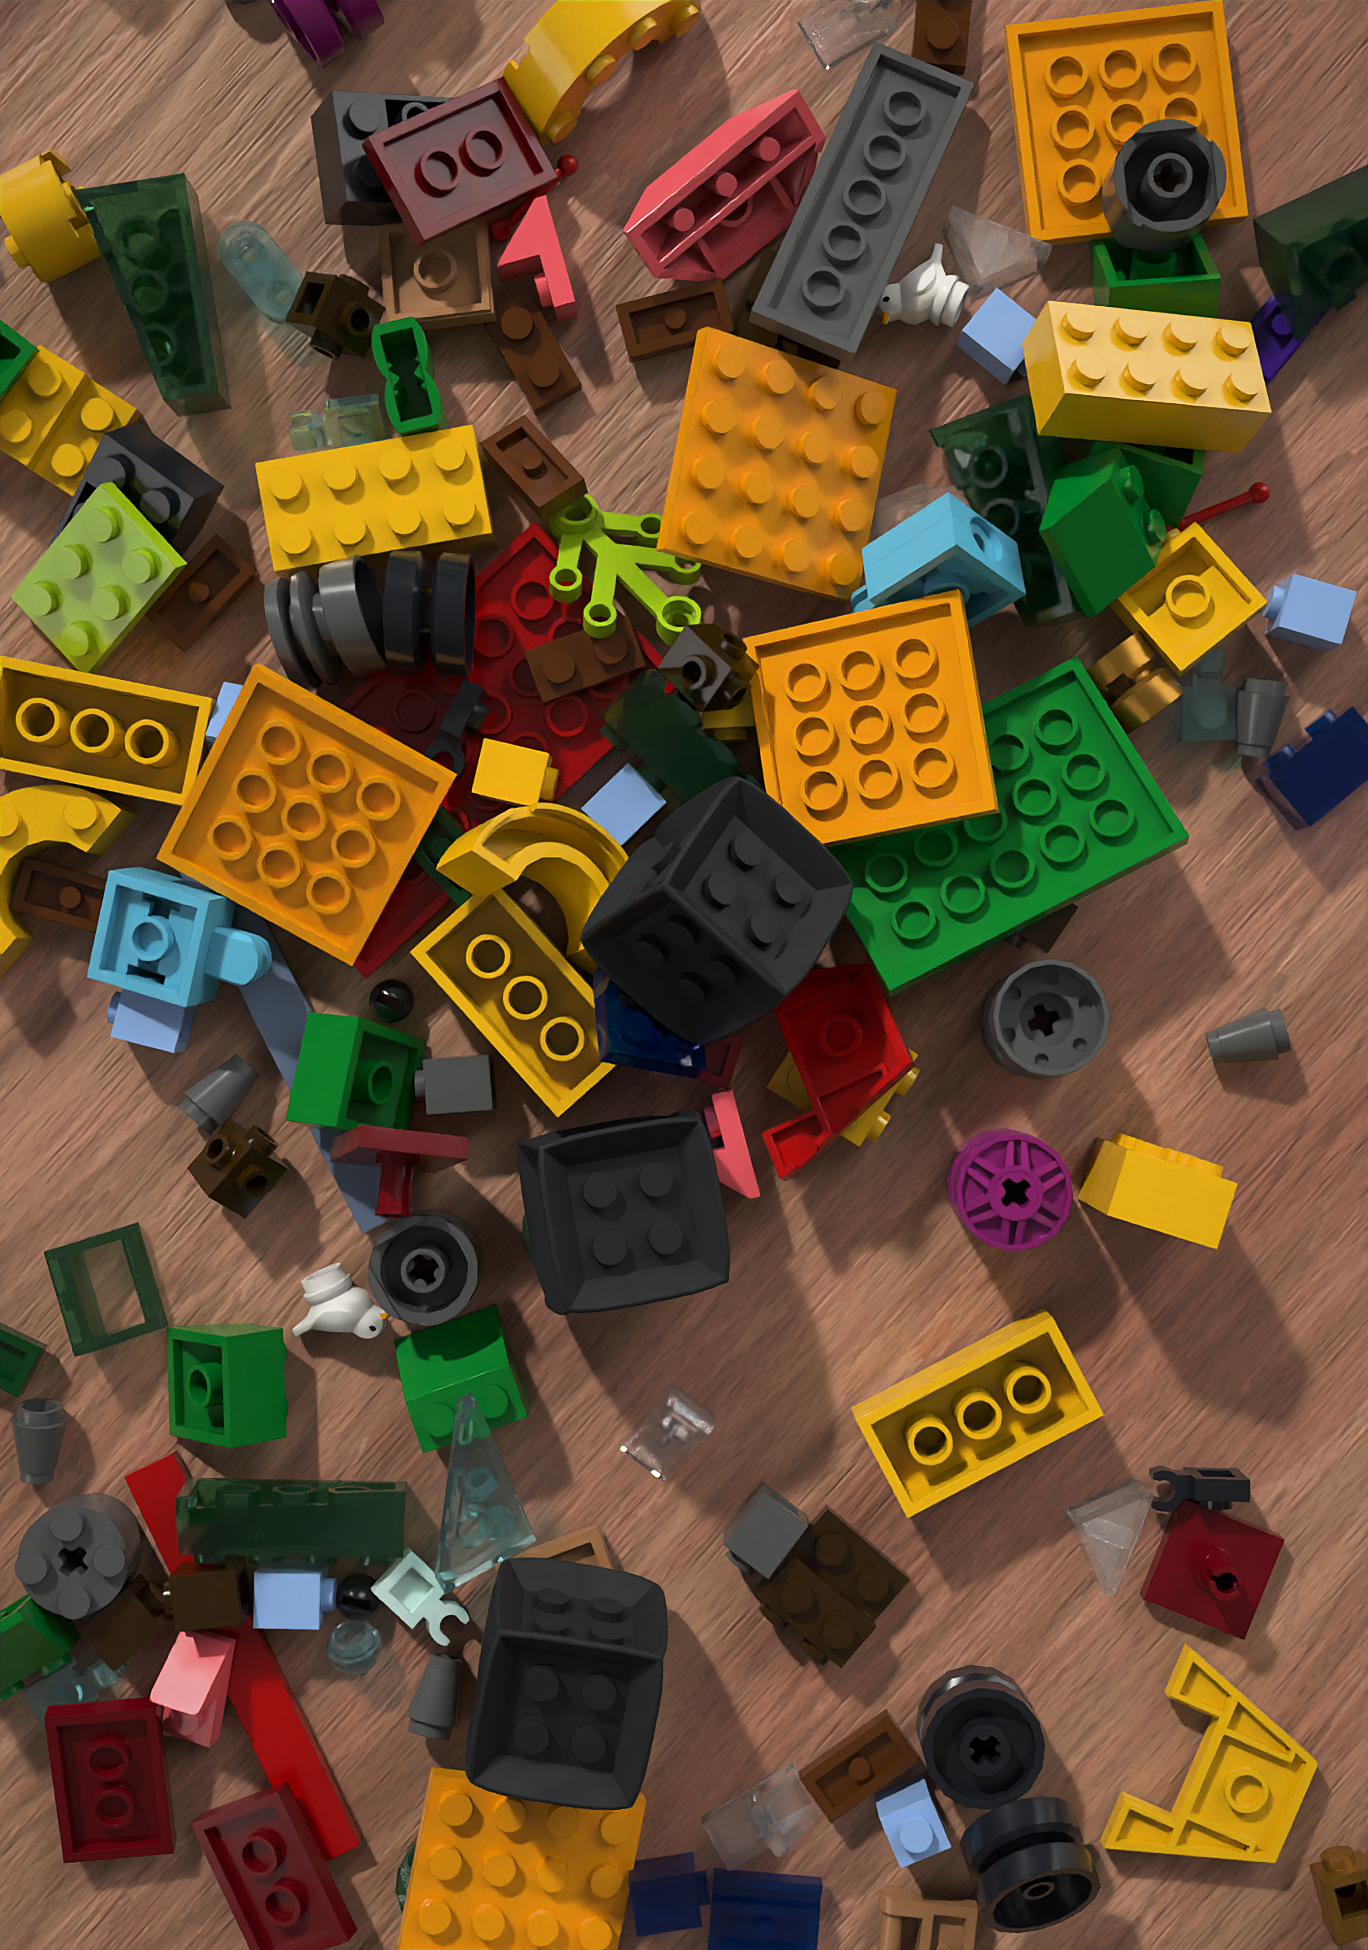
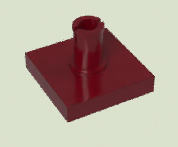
M359 1125L331 1140L329 1162L380 1167L378 1202L375 1215L386 1218H409L412 1213L410 1208L413 1171L437 1173L468 1160L469 1137Z
M1186 1498L1171 1514L1139 1594L1146 1601L1245 1640L1285 1539L1280 1534L1221 1510L1200 1507L1198 1501Z

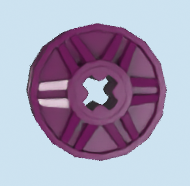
M1009 1128L983 1130L964 1141L951 1158L945 1180L948 1203L958 1220L988 1245L1009 1251L1035 1248L1054 1237L1067 1220L1073 1199L1071 1175L1059 1153L1042 1140ZM1007 1179L1015 1183L1023 1181L1018 1187L1022 1197L1017 1202H1013L1009 1198L1000 1200L1006 1193L1001 1185Z

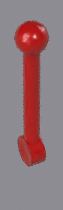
M570 154L561 156L557 161V168L554 170L557 178L549 186L530 194L505 219L497 218L494 220L490 227L492 237L498 242L509 240L513 232L512 227L527 213L534 199L545 196L564 176L575 174L578 169L576 158Z
M1263 482L1254 483L1246 493L1183 517L1177 529L1183 532L1185 528L1195 521L1200 523L1252 501L1258 504L1264 503L1270 496V488ZM1165 525L1166 534L1175 529V527Z

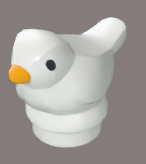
M934 243L929 260L912 270L899 283L886 286L876 308L877 314L881 317L882 324L900 319L907 324L917 325L930 319L936 326H940L941 323L952 328L955 326L966 302L970 285L958 281L959 277L956 275L946 276L941 264L942 244Z
M341 1263L324 1267L301 1281L306 1292L303 1297L311 1305L307 1316L291 1330L295 1338L314 1329L327 1332H349L361 1338L373 1339L385 1330L387 1319L390 1315L374 1305L371 1295L365 1289L352 1286V1277L349 1273H345Z

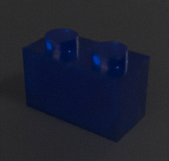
M1353 706L1336 714L1331 708L1325 710L1305 726L1304 730L1309 734L1305 740L1294 749L1289 743L1284 744L1262 762L1267 771L1258 777L1255 782L1295 831L1311 827L1368 780V724Z

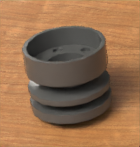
M357 554L324 564L319 569V587L311 575L304 571L295 573L291 577V581L281 577L271 580L265 585L263 599L271 640L278 659L290 681L308 691H314L322 685V681L330 686L339 683L342 679L343 663L351 674L357 677L387 669L383 632L384 597L373 571L360 555Z
M1047 959L1028 963L996 982L983 1001L979 1024L983 1044L998 1065L1015 1076L1038 1080L1073 1073L1094 1060L1106 1042L1111 1018L1106 995L1091 974L1074 963ZM1033 1008L1038 1015L1047 1013L1050 1018V1024L1043 1027L1044 1034L1040 1029L1031 1031L1028 1027L1027 1021L1035 1017Z

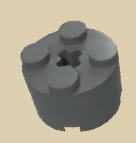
M1176 119L1154 121L1141 127L1120 149L1105 178L1102 189L1104 216L1120 245L1150 253L1176 250L1189 243L1198 235L1216 209L1226 186V165L1220 148L1213 140L1209 142L1203 135L1197 132L1196 129L1198 127L1186 121ZM1155 182H1160L1161 187L1156 186Z
M421 1209L413 1211L411 1217L399 1218L379 1236L375 1243L368 1268V1282L371 1292L379 1306L388 1315L398 1320L421 1326H433L444 1323L459 1314L477 1291L484 1273L483 1249L474 1230L463 1219L446 1209ZM421 1254L426 1260L434 1258L439 1266L434 1271L435 1278L428 1272L419 1275L416 1271L415 1266L421 1261Z
M75 1494L65 1497L39 1517L26 1531L15 1562L16 1576L22 1582L30 1597L38 1605L52 1613L62 1615L67 1619H79L105 1607L133 1578L140 1566L142 1550L139 1534L141 1530L138 1520L123 1502L108 1494ZM79 1546L87 1552L83 1559L76 1554Z

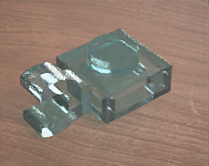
M379 393L325 400V415L309 410L290 414L293 428H290L289 432L294 451H308L332 445L333 449L388 440Z
M1219 646L1192 667L1193 686H1181L1185 692L1177 698V742L1236 740V686H1220L1223 670V647Z
M73 1658L49 1675L40 1677L28 1684L22 1693L45 1729L44 1716L48 1706L100 1701L96 1693L121 1678L119 1674L127 1670L129 1666L125 1662L113 1672L101 1658L82 1671L75 1658Z

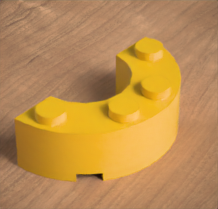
M557 0L523 39L530 49L519 66L514 60L509 61L502 75L541 147L543 148L550 141L555 144L559 143L573 131L578 122L576 118L580 116L582 104L593 87L599 86L611 76L617 67V60L631 49L636 51L642 49L651 40H657L662 45L673 34L676 37H680L687 33L700 18L701 4L699 0Z
M65 785L31 786L12 791L0 797V980L34 940V937L21 923L18 911L10 909L25 856L34 858L43 850L61 844H71L87 853L104 856L137 816L135 812L106 796Z
M534 803L530 806L511 808L463 834L446 850L436 870L479 899L517 881L519 876H524L540 883L556 898L565 916L569 936L565 957L604 984L609 985L613 983L592 960L580 941L589 915L615 876L629 859L619 843L597 822L574 809L562 805Z

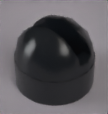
M396 979L381 981L372 989L369 1004L371 1011L378 1019L393 1023L408 1017L414 1007V995L406 983ZM380 991L391 998L403 1001L404 1004L401 1011L377 1001Z
M355 1573L342 1581L336 1593V1605L344 1617L352 1621L363 1620L375 1612L380 1599L370 1588L376 1580L368 1574ZM344 1595L359 1600H370L369 1607L345 1602Z

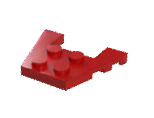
M870 963L812 969L799 986L773 1010L813 1107L811 1111L762 1132L778 1176L784 1181L798 1174L916 1066L878 975Z

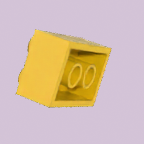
M1115 1132L1112 1141L1096 1137L1078 1199L1108 1216L1218 1249L1238 1183L1221 1177L1223 1166Z

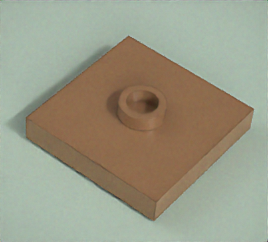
M486 216L418 248L404 222L378 226L385 323L413 316L422 330L497 322L489 230Z

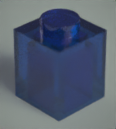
M694 1852L635 1861L634 1869L629 1870L628 1883L637 1937L702 1927V1906L711 1905L707 1871H696Z

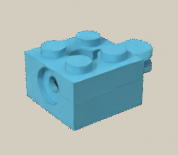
M947 492L862 548L866 584L851 593L850 600L852 613L959 589L963 594L967 623L970 629L1026 594L1017 542Z
M137 866L110 870L108 873L87 977L188 1008L215 1000L219 980L236 986L261 980L268 973L271 966L272 952L269 943L259 935L231 927L236 902L205 885Z

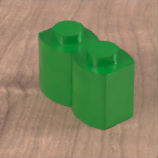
M411 316L374 325L372 332L373 356L386 382V410L398 436L405 437L447 429L446 409L434 382L435 364L433 355L419 323Z

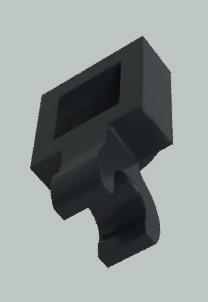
M463 679L439 727L440 732L437 739L424 753L425 757L434 762L441 754L447 753L452 755L454 766L451 771L457 774L455 782L461 779L467 767L466 757L462 751V743H465L469 733L478 736L491 711V706L485 704L488 697L485 689L466 679Z
M1155 1466L1149 1469V1476L1153 1480H1166L1170 1482V1491L1167 1495L1163 1497H1148V1504L1157 1511L1169 1512L1175 1510L1181 1505L1183 1500L1192 1497L1194 1501H1199L1200 1507L1213 1510L1232 1509L1233 1502H1250V1479L1237 1468L1183 1467V1471H1179L1165 1466Z

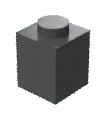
M493 1053L424 1059L423 1070L415 1071L417 1103H426L427 1115L493 1110L497 1107Z
M762 1481L723 1532L724 1546L729 1549L726 1556L745 1573L752 1575L757 1570L769 1579L807 1529L808 1524L805 1513Z

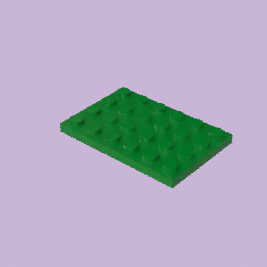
M1078 656L981 705L999 813L827 847L845 869L853 883L852 897L844 916L890 997L1188 843L1189 834Z

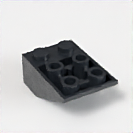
M331 91L311 115L325 224L379 226L402 223L403 220L361 145L367 137L454 98Z
M138 422L104 433L48 548L100 484L112 481L182 557L202 530L225 486Z

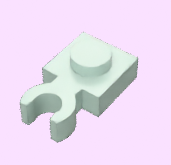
M409 1547L404 1550L370 1588L382 1602L412 1629L424 1617L429 1634L438 1644L447 1646L450 1643L448 1637L440 1630V1622L445 1616L455 1615L465 1625L470 1620L467 1612L459 1603L453 1600L440 1599L450 1586Z

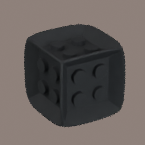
M730 777L713 784L679 807L632 853L589 915L580 941L598 967L657 1021L690 1043L708 1045L725 1039L767 1016L799 986L818 960L844 916L852 897L853 883L845 869L830 851L770 795L741 777Z
M681 1110L669 1116H641L555 1131L529 1140L520 1139L518 1141L520 1184L534 1265L548 1309L558 1315L605 1312L688 1296L729 1282V1240L719 1178L709 1136L702 1122V1117L697 1111Z
M520 1557L506 1559L500 1564L492 1591L477 1675V1701L472 1710L467 1735L465 1770L470 1783L499 1795L566 1807L591 1810H620L633 1807L640 1793L650 1758L662 1695L663 1658L668 1643L666 1599L662 1588L657 1583L624 1571L554 1559Z

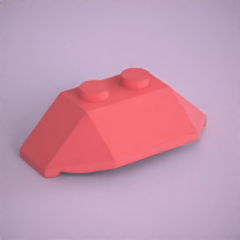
M793 89L730 118L646 187L623 232L652 276L698 282L721 278L723 281L791 225L813 177L818 153L822 152L826 139L800 92Z

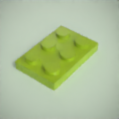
M111 481L100 484L10 597L78 671L92 674L101 667L185 568L187 563Z

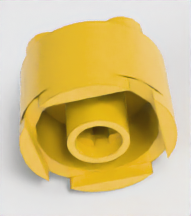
M52 148L0 175V219H3L11 234L4 239L5 245L15 263L21 269L30 266L42 283H51L109 253V248L103 245L108 242L105 228L90 197L83 186L76 188L70 180H66L63 175L71 172L72 169L65 159Z

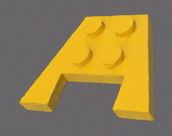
M1185 1642L1164 1692L1168 1698L1212 1716L1171 1812L1121 1791L1100 1842L1104 1849L1276 1863L1319 1763L1306 1749Z

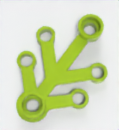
M585 494L548 518L550 531L561 540L557 567L549 575L550 595L562 603L573 602L581 596L582 574L577 568L582 545H584L597 558L591 602L585 606L583 612V628L585 632L594 638H606L614 633L617 611L613 606L616 580L618 579L656 618L657 634L666 644L672 646L685 625L701 624V609L694 600L688 597L672 596L668 598L641 569L669 572L670 578L677 584L691 585L700 579L702 564L656 551L662 521L661 515L646 513L638 516L603 512L599 509L595 500L590 495ZM648 529H653L658 531V533L648 534L644 531ZM606 534L635 536L638 546L615 544ZM689 564L693 567L690 569H684L679 567L678 565ZM562 581L572 582L573 585L561 586L558 583ZM596 616H602L607 618L608 620L604 622L594 621L592 618ZM673 625H681L683 627H674Z

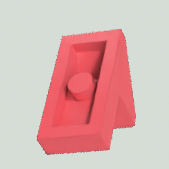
M546 195L534 199L501 256L497 268L502 282L543 271V273L533 275L542 308L553 306L558 323L576 318L578 314Z
M729 1087L728 1090L722 1089L711 1092L713 1105L703 1107L711 1139L722 1136L724 1145L712 1148L719 1182L749 1199L759 1197L760 1192L732 1088Z
M205 1629L179 1633L150 1695L151 1702L165 1707L162 1721L163 1732L208 1748L220 1738L235 1639Z

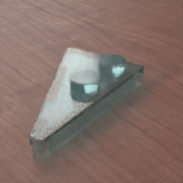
M470 1392L457 1399L437 1553L435 1578L444 1594L449 1593L537 1541L479 1404Z

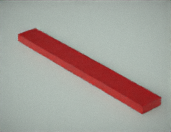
M177 1450L129 1472L124 1477L170 1574L174 1572L180 1563L229 1558ZM253 1608L242 1625L205 1629L236 1640L227 1694L271 1786L274 1787L288 1781L325 1862L360 1846L363 1838L263 1629L253 1628Z

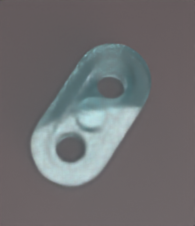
M239 221L230 225L222 233L218 244V252L222 263L268 320L278 324H288L285 322V319L301 285L303 276L261 225L252 221ZM250 247L258 249V256L255 260L251 262L241 260V254L245 249ZM287 289L292 292V298L288 303L280 305L274 302L275 295L280 290Z

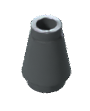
M1243 677L1241 690H1236L1237 754L1270 758L1271 747L1274 745L1291 698L1290 696H1285L1288 682Z
M1263 1007L1218 1027L1214 1031L1205 1032L1213 1064L1220 1062L1279 1060L1278 1054L1291 1051L1286 1025L1280 1009L1267 1012L1266 1008Z
M234 1054L228 1062H224L186 1090L184 1094L187 1097L178 1107L209 1135H212L219 1126L223 1127L232 1118L252 1087V1083L259 1075L240 1057Z
M46 1398L28 1399L17 1405V1414L11 1418L20 1480L27 1484H45L54 1479V1470L67 1423V1416L62 1413V1404L59 1401Z
M431 1653L429 1663L426 1665L405 1714L410 1718L407 1729L409 1732L432 1739H450L452 1728L458 1727L460 1669L462 1659L446 1654Z

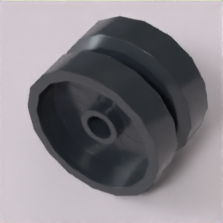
M393 550L387 565L383 600L384 650L388 672L391 675L419 676L427 663L431 641L433 666L441 677L469 678L473 664L476 631V571L472 553L443 552L435 565L431 587L429 563L421 551Z
M967 1665L947 1671L929 1686L918 1705L916 1731L929 1775L942 1793L965 1807L990 1810L1016 1801L1029 1791L1043 1768L1045 1741L1039 1720L1032 1709L1031 1703L1015 1680L993 1667Z
M1045 1796L1019 1799L996 1807L982 1815L964 1831L959 1844L971 1879L978 1882L975 1892L988 1927L998 1932L1006 1933L1041 1930L1069 1919L1095 1900L1101 1884L1089 1851L1081 1846L1084 1841L1073 1808L1069 1803L1060 1798Z

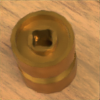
M1139 630L1086 670L1102 697H1108L1111 700L1110 709L1126 735L1148 721L1185 692L1167 667L1156 668L1153 663L1157 654ZM1128 678L1134 680L1135 684L1133 686L1129 683Z

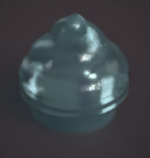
M364 1619L346 1620L338 1624L330 1633L327 1646L329 1661L337 1671L351 1676H365L376 1664L380 1656L382 1641L379 1632L368 1621Z

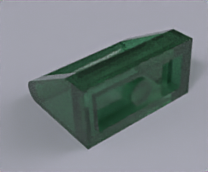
M139 1222L64 1243L44 1251L74 1357L169 1326ZM121 1239L145 1321L106 1332L83 1251Z

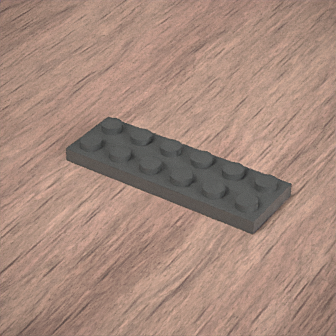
M874 41L753 305L749 322L852 365L969 101L975 83Z

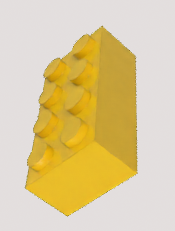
M1047 301L1022 343L1038 435L1241 453L1272 413L1251 322Z
M473 424L255 463L273 569L279 578L283 577L291 581V577L295 573L304 571L311 575L313 579L319 578V569L324 564L357 554L364 558L369 567L373 569L387 566L389 556L393 550L421 551L425 559L441 557L443 552L463 553L497 547L480 448Z
M0 656V771L182 807L209 754L205 735L217 701L209 697Z
M504 887L481 899L473 895L410 951L557 1117L564 1113L642 1042Z
M1043 1307L851 1407L856 1422L907 1518L1104 1415L1055 1320Z

